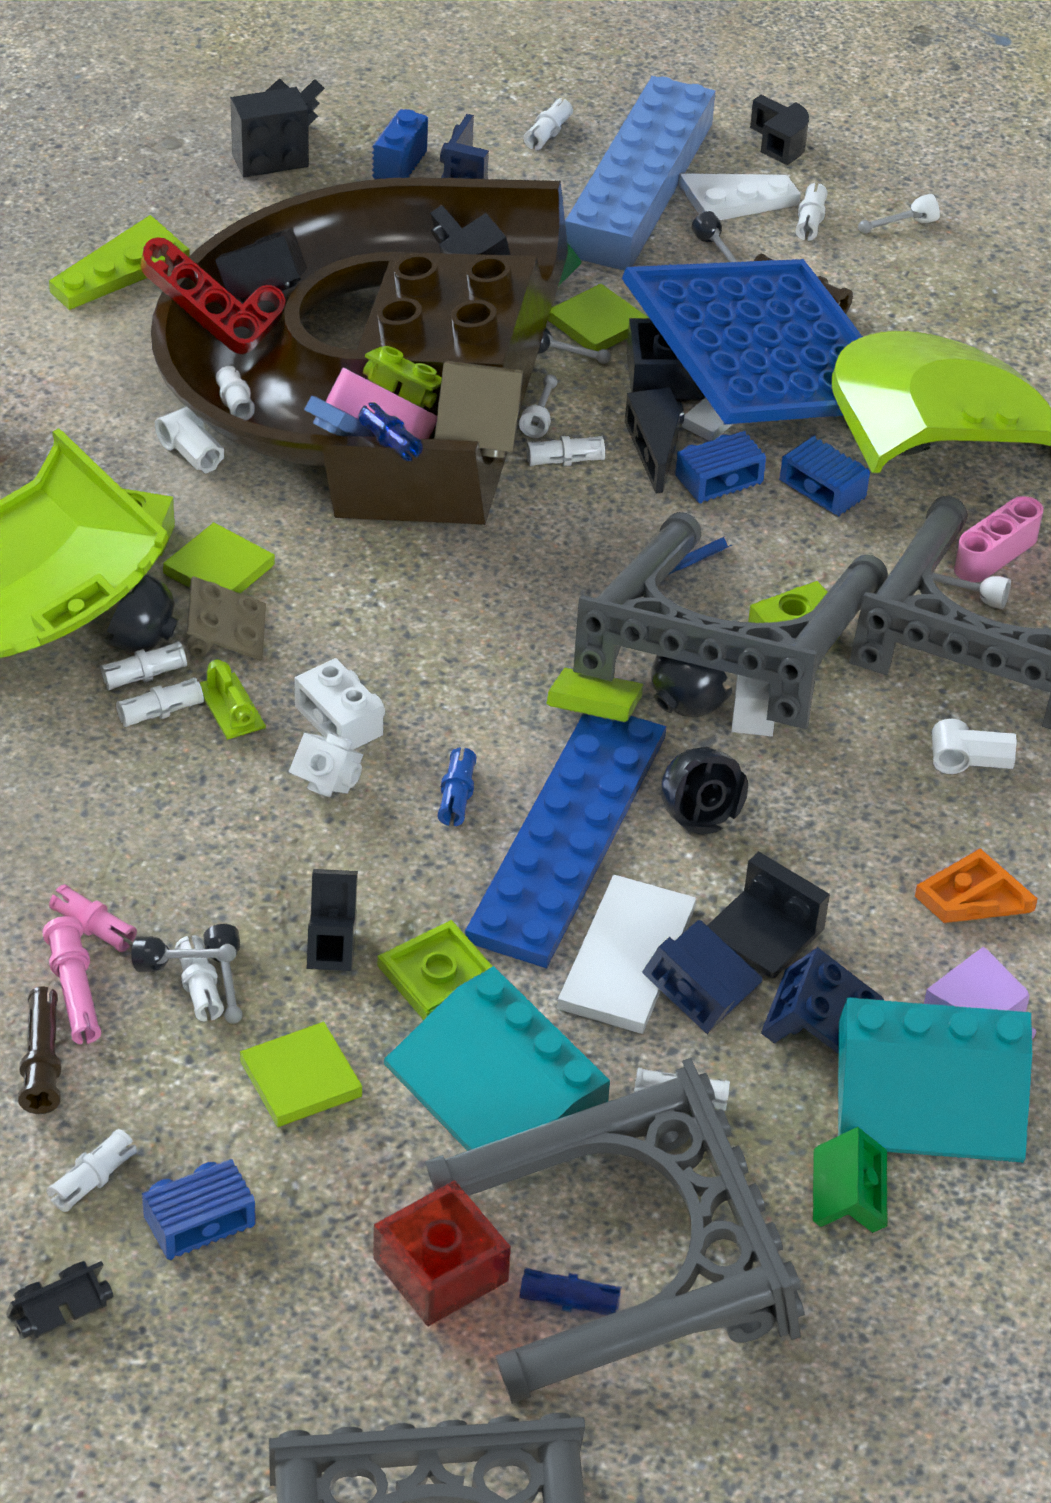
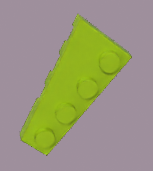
M149 215L50 279V293L68 310H71L146 279L147 277L141 269L143 247L152 238H166L188 257L190 256V250L154 217ZM152 256V261L155 263L158 260H162L165 262V257L160 256L158 259H156Z

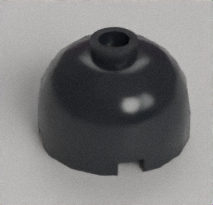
M146 573L133 588L132 592L129 591L120 600L107 629V632L110 634L104 638V642L118 649L135 653L142 649L145 652L153 649L161 638L169 641L179 619L172 617L175 606L172 592L163 582Z
M659 655L656 656L653 662L651 681L656 691L654 699L668 713L675 711L686 717L705 716L719 708L732 694V687L725 690L723 683L728 679L724 671Z
M710 747L688 749L677 755L667 766L662 777L661 797L666 811L687 831L699 835L716 833L723 829L718 824L725 822L729 817L735 819L740 814L747 799V776L741 771L740 764L722 751Z

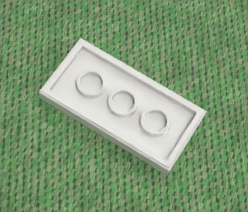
M613 874L558 997L557 1009L643 1034L661 990L642 971L657 948L667 938L671 937L675 941L686 931L696 907V897Z

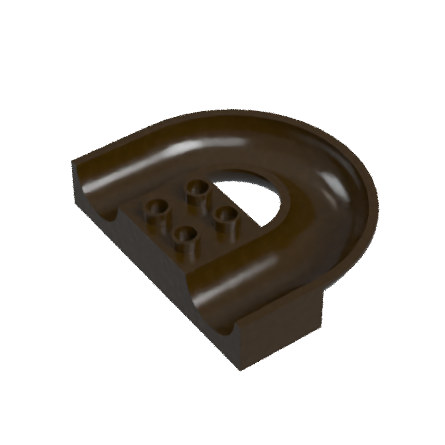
M417 177L374 179L339 184L303 193L262 208L215 234L189 256L192 261L225 288L215 259L222 254L251 245L260 238L292 227L307 269L301 275V280L297 282L296 286L281 291L285 297V307L278 324L252 351L246 354H237L231 351L162 291L152 318V351L160 375L167 387L181 403L193 411L199 419L214 431L240 446L287 462L325 467L335 518L486 525L508 451L505 452L504 458L481 455L482 448H479L478 441L435 440L436 426L429 439L394 438L380 430L376 437L338 436L314 424L313 421L316 416L304 409L311 396H316L326 402L342 368L368 380V376L363 374L364 367L369 359L365 358V354L381 346H389L401 351L403 358L415 364L422 363L434 368L437 372L436 375L442 377L443 365L446 361L524 370L519 416L568 255L561 181ZM442 205L462 229L486 213L507 237L511 255L441 254L439 244L431 232L434 224L430 213ZM181 278L177 281V284L186 290L196 287L194 281L189 278ZM380 287L357 350L339 348L323 343L311 336L301 323L300 318L304 314L327 300L361 289ZM270 301L258 303V307L264 312L271 313L276 310V307ZM211 302L205 305L208 312L212 314L224 312L223 307L218 303ZM240 326L233 329L235 335L241 339H247L252 336V333L246 327ZM232 366L235 368V372L238 370L240 378L250 388V399L254 403L255 411L248 420L232 415L230 408L225 406L221 400L220 386L216 382V374L223 367ZM398 381L396 389L392 393L398 396L403 383ZM441 386L432 391L437 394L434 405L431 408L423 407L424 410L436 416L438 415Z

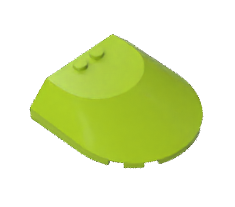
M888 331L870 334L851 342L840 352L832 373L833 394L872 473H880L883 466L892 458L914 446L928 442L948 440L1022 442L1051 446V407L1047 401L1018 371L998 358L975 347L933 334L911 331Z

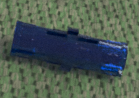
M375 402L368 403L375 413L365 405L361 408L358 420L375 434L376 440L382 446H389L405 461H413L412 456L406 451H409L415 458L419 457L423 449V443L406 430V427L403 426L405 424L401 419L396 416H390Z
M525 1267L519 1298L562 1306V1311L572 1313L573 1309L608 1316L616 1313L619 1308L622 1286L579 1279V1274L569 1272L568 1276Z

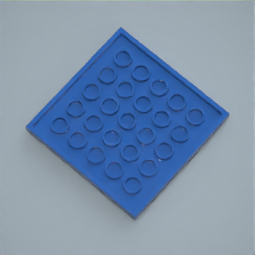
M804 259L626 267L622 280L725 425L843 415L833 394L832 373L840 352L848 344L863 336Z

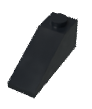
M670 387L627 393L625 424L655 493H663L678 441L679 424L684 423L683 405L680 401H676Z

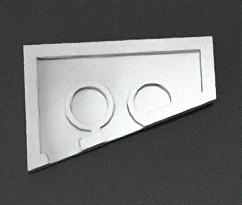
M679 174V186L698 214L712 211L719 220L800 204L801 193L787 175Z

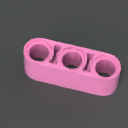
M342 368L326 400L332 406L394 438L429 439L437 423L436 415L345 368Z
M1016 497L960 536L954 566L956 576L962 580L974 583L981 582L1032 547L1038 539L1044 509L1042 504L1032 497Z

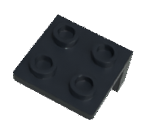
M758 851L748 860L744 891L707 926L748 965L769 978H775L825 929L830 894Z

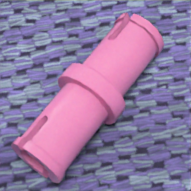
M66 884L59 886L55 890L68 903L52 895L49 902L50 909L59 912L63 916L78 919L82 923L85 935L90 936L94 934L115 947L119 952H124L130 947L118 933L133 942L137 934L136 927L125 923L109 913L105 904L100 901L91 902Z

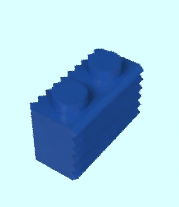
M409 109L397 111L372 146L374 149L372 151L374 155L372 157V165L374 166L372 171L374 173L371 176L374 179L410 177L412 171L417 167V163H420L422 156H425L427 152L428 117L426 115Z
M746 431L732 435L724 434L713 441L700 445H689L683 450L678 451L675 476L696 501L701 504L704 500L708 502L710 498L715 499L717 496L721 498L723 494L728 495L736 490L741 491L743 488L747 489L750 485L752 487L756 484L760 485L764 480L766 455L762 453L761 448L758 449L757 444H754L753 439H750Z
M814 435L782 456L779 480L840 517L847 509L850 510L852 506H855L856 503H859L861 499L864 500L867 496L870 471L868 467L865 468L856 460L852 461L851 457H846L845 453L841 454L839 450H836L827 442L823 443L821 439L817 440Z
M233 1159L218 1164L216 1162L204 1163L193 1174L175 1181L171 1179L160 1180L149 1191L142 1193L144 1218L165 1257L169 1260H172L175 1256L181 1257L184 1252L190 1253L193 1249H199L202 1245L208 1246L211 1241L217 1242L220 1238L225 1239L229 1234L235 1235L237 1231L243 1232L247 1227L252 1228L256 1224L254 1196L251 1194L249 1187H247L245 1180H243L241 1173H239L237 1166H235Z

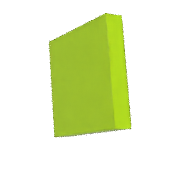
M600 283L552 307L548 321L584 348L599 352L628 338L629 318L649 317Z
M213 522L163 563V574L189 588L191 586V578L195 576L237 593H242L275 565V554Z
M564 667L548 691L546 704L550 707L626 722L642 697L644 684L619 678L608 681L573 672V669Z
M452 920L377 956L378 968L423 1020L458 986L493 967Z
M324 1021L240 1051V1062L277 1128L362 1097L363 1086Z

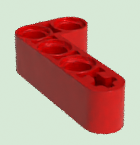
M152 238L143 247L141 269L145 276L231 351L237 354L249 353L281 319L285 307V297L277 287L272 285L261 286L242 304L166 238ZM152 256L156 259H158L160 256L165 257V262L162 260H158L155 263L152 261ZM181 278H189L194 281L196 287L186 290L181 288L177 281ZM270 301L274 304L276 310L271 313L264 312L258 307V303ZM211 302L218 303L223 307L224 312L212 314L208 312L205 305ZM240 326L246 327L250 330L252 336L247 339H241L235 335L233 329Z

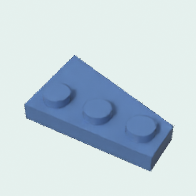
M311 396L304 409L316 416L313 421L314 424L338 436L376 437L379 432L378 429L316 396Z

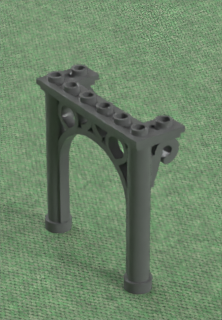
M952 496L939 497L928 509L926 521L876 594L865 592L863 595L849 663L887 676L890 672L895 645L899 643L1050 692L1042 727L1051 729V628L1021 627L988 619L961 607L939 590L933 581L932 574L965 525L968 517L967 509L959 499ZM917 590H919L920 593H921V594L914 595Z
M677 512L672 514L661 525L660 533L597 598L584 595L579 597L573 672L612 681L615 674V662L621 646L770 682L766 720L807 729L815 687L814 678L825 654L860 611L865 592L876 594L888 577V571L885 564L879 558L873 555L858 556L810 613L792 620L751 623L706 616L675 604L657 588L701 539L702 532L698 521L688 513Z
M691 1058L683 1060V1068L675 1070L677 1078L446 1159L443 1155L425 1161L440 1206L575 1158L607 1153L628 1156L650 1165L672 1183L687 1206L691 1218L689 1250L678 1274L660 1293L636 1306L495 1355L511 1404L530 1398L531 1391L693 1333L725 1327L732 1341L743 1343L762 1337L775 1324L780 1337L788 1334L791 1340L801 1337L798 1317L804 1316L805 1312L797 1290L801 1289L797 1272L791 1261L782 1262L778 1251L783 1250L779 1232L773 1221L765 1224L761 1212L766 1211L761 1192L756 1183L748 1185L744 1174L749 1173L743 1152L739 1145L731 1148L727 1137L732 1136L725 1112L723 1109L715 1110L712 1100H715V1094L707 1073L698 1074ZM644 1136L645 1141L637 1139L636 1137ZM691 1138L692 1146L688 1151L677 1155L667 1153V1151H672L682 1146ZM705 1151L716 1177H704L693 1171V1168L703 1159ZM728 1201L737 1224L724 1220L713 1222L714 1211L721 1203ZM722 1239L730 1240L739 1247L741 1256L731 1265H716L705 1257L707 1248L711 1243ZM753 1262H755L756 1268L752 1269ZM699 1274L713 1282L689 1291Z
M550 1413L541 1417L540 1420L519 1421L518 1418L513 1416H501L491 1419L486 1424L467 1425V1422L463 1420H446L438 1423L436 1427L415 1428L412 1424L397 1423L389 1425L381 1431L363 1432L358 1427H341L335 1429L331 1434L310 1435L309 1432L303 1430L287 1431L280 1434L277 1438H269L270 1486H275L277 1503H340L332 1496L331 1487L340 1478H353L356 1476L366 1477L376 1486L377 1492L368 1503H532L538 1492H542L543 1503H585L580 1457L585 1431L584 1417L571 1418L567 1413ZM477 1462L474 1467L472 1487L464 1486L465 1476L452 1474L442 1464ZM417 1466L414 1472L407 1478L396 1481V1491L388 1493V1481L386 1474L381 1468ZM517 1466L527 1474L529 1484L524 1490L506 1500L486 1486L484 1476L486 1472L494 1467ZM428 1478H430L434 1484H426Z

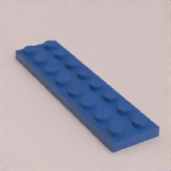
M583 713L465 929V935L475 946L546 969L548 968L665 740L667 726L630 716L628 721L622 722Z

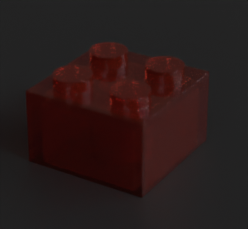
M455 1180L374 1224V1261L427 1327L509 1281L511 1246Z

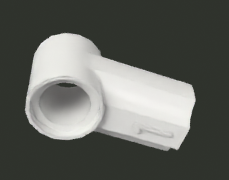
M188 407L155 420V431L162 446L166 450L176 448L196 470H202L205 474L215 470L219 462L224 459V448L205 430L203 421Z
M944 719L935 724L932 729L933 765L937 770L946 774L963 772L969 765L1013 769L1017 745L1016 734L969 730L966 723L961 720Z

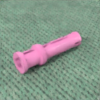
M58 917L49 921L42 930L43 939L50 945L52 953L49 959L50 970L60 978L72 1031V1040L77 1044H82L81 1032L84 1031L86 1043L89 1044L100 1038L101 1028L98 1025L86 974L90 964V957L88 951L82 947L81 943L83 927L82 923L74 917Z

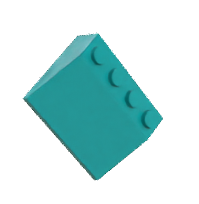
M494 966L458 986L384 1058V1065L467 1151L606 1103L609 1099L610 1079Z
M847 998L839 1020L838 1136L859 1127L887 1149V1152L1024 1163L1026 1159L1033 1055L1031 1012Z

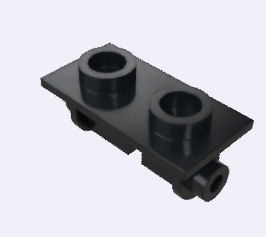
M85 1261L76 1263L58 1274L60 1280L45 1287L42 1286L41 1282H35L13 1294L15 1300L10 1302L6 1315L10 1318L19 1313L21 1318L14 1323L20 1338L25 1339L30 1336L35 1340L48 1332L64 1326L66 1321L59 1307L65 1304L74 1321L106 1307V1301L114 1296L107 1280L101 1282L97 1280L104 1266L103 1262L100 1261L89 1267Z

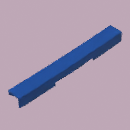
M725 536L688 553L669 574L701 561L732 545L728 546L724 538Z

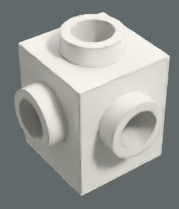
M304 733L289 773L308 780L307 788L327 797H331L332 792L348 794L350 788L354 787L360 778L362 771L360 762L364 754L350 749L352 741L339 735L328 733L327 738L319 735Z

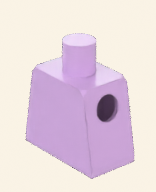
M982 947L927 988L924 1004L1026 1012L1030 996L1027 989L986 948ZM1032 1027V1040H1033V1038H1034V1036H1035V1034H1036V1029H1034V1028Z

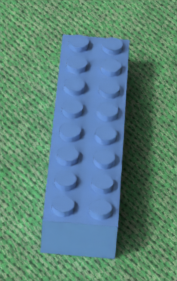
M651 76L565 220L567 243L581 260L625 271L626 267L633 266L679 184V174H685L712 126L716 90L704 88L699 84L673 81L668 77Z

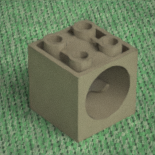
M446 361L443 365L435 440L478 441L479 448H482L481 455L504 458L506 451L513 452L524 370Z

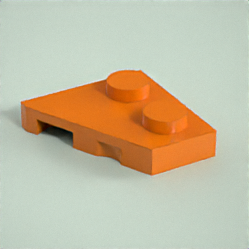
M981 848L917 884L915 897L943 923L1031 913L1035 911L1038 900L1036 896Z

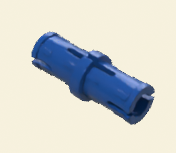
M461 747L452 750L448 773L443 776L440 787L443 796L437 817L446 826H450L452 813H455L454 826H459L464 822L467 800L473 795L474 781L472 780L477 756L468 748L464 749L463 760L461 761L459 760Z

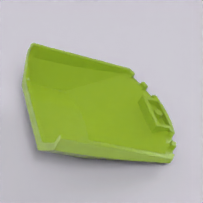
M60 428L52 432L54 438L53 447L35 479L0 500V658L22 653L50 643L75 631L107 611L132 590L146 575L161 554L169 538L167 531Z

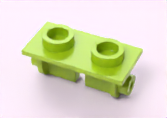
M381 346L365 354V358L369 359L364 367L363 374L368 376L370 382L393 392L398 381H400L403 385L399 392V397L421 408L424 406L431 408L434 405L437 394L432 391L440 387L442 377L436 375L437 372L434 368L422 363L415 364L403 358L401 351L389 346Z
M219 659L211 661L207 667V680L199 683L204 700L226 739L265 729L264 721L236 673H231L229 664Z

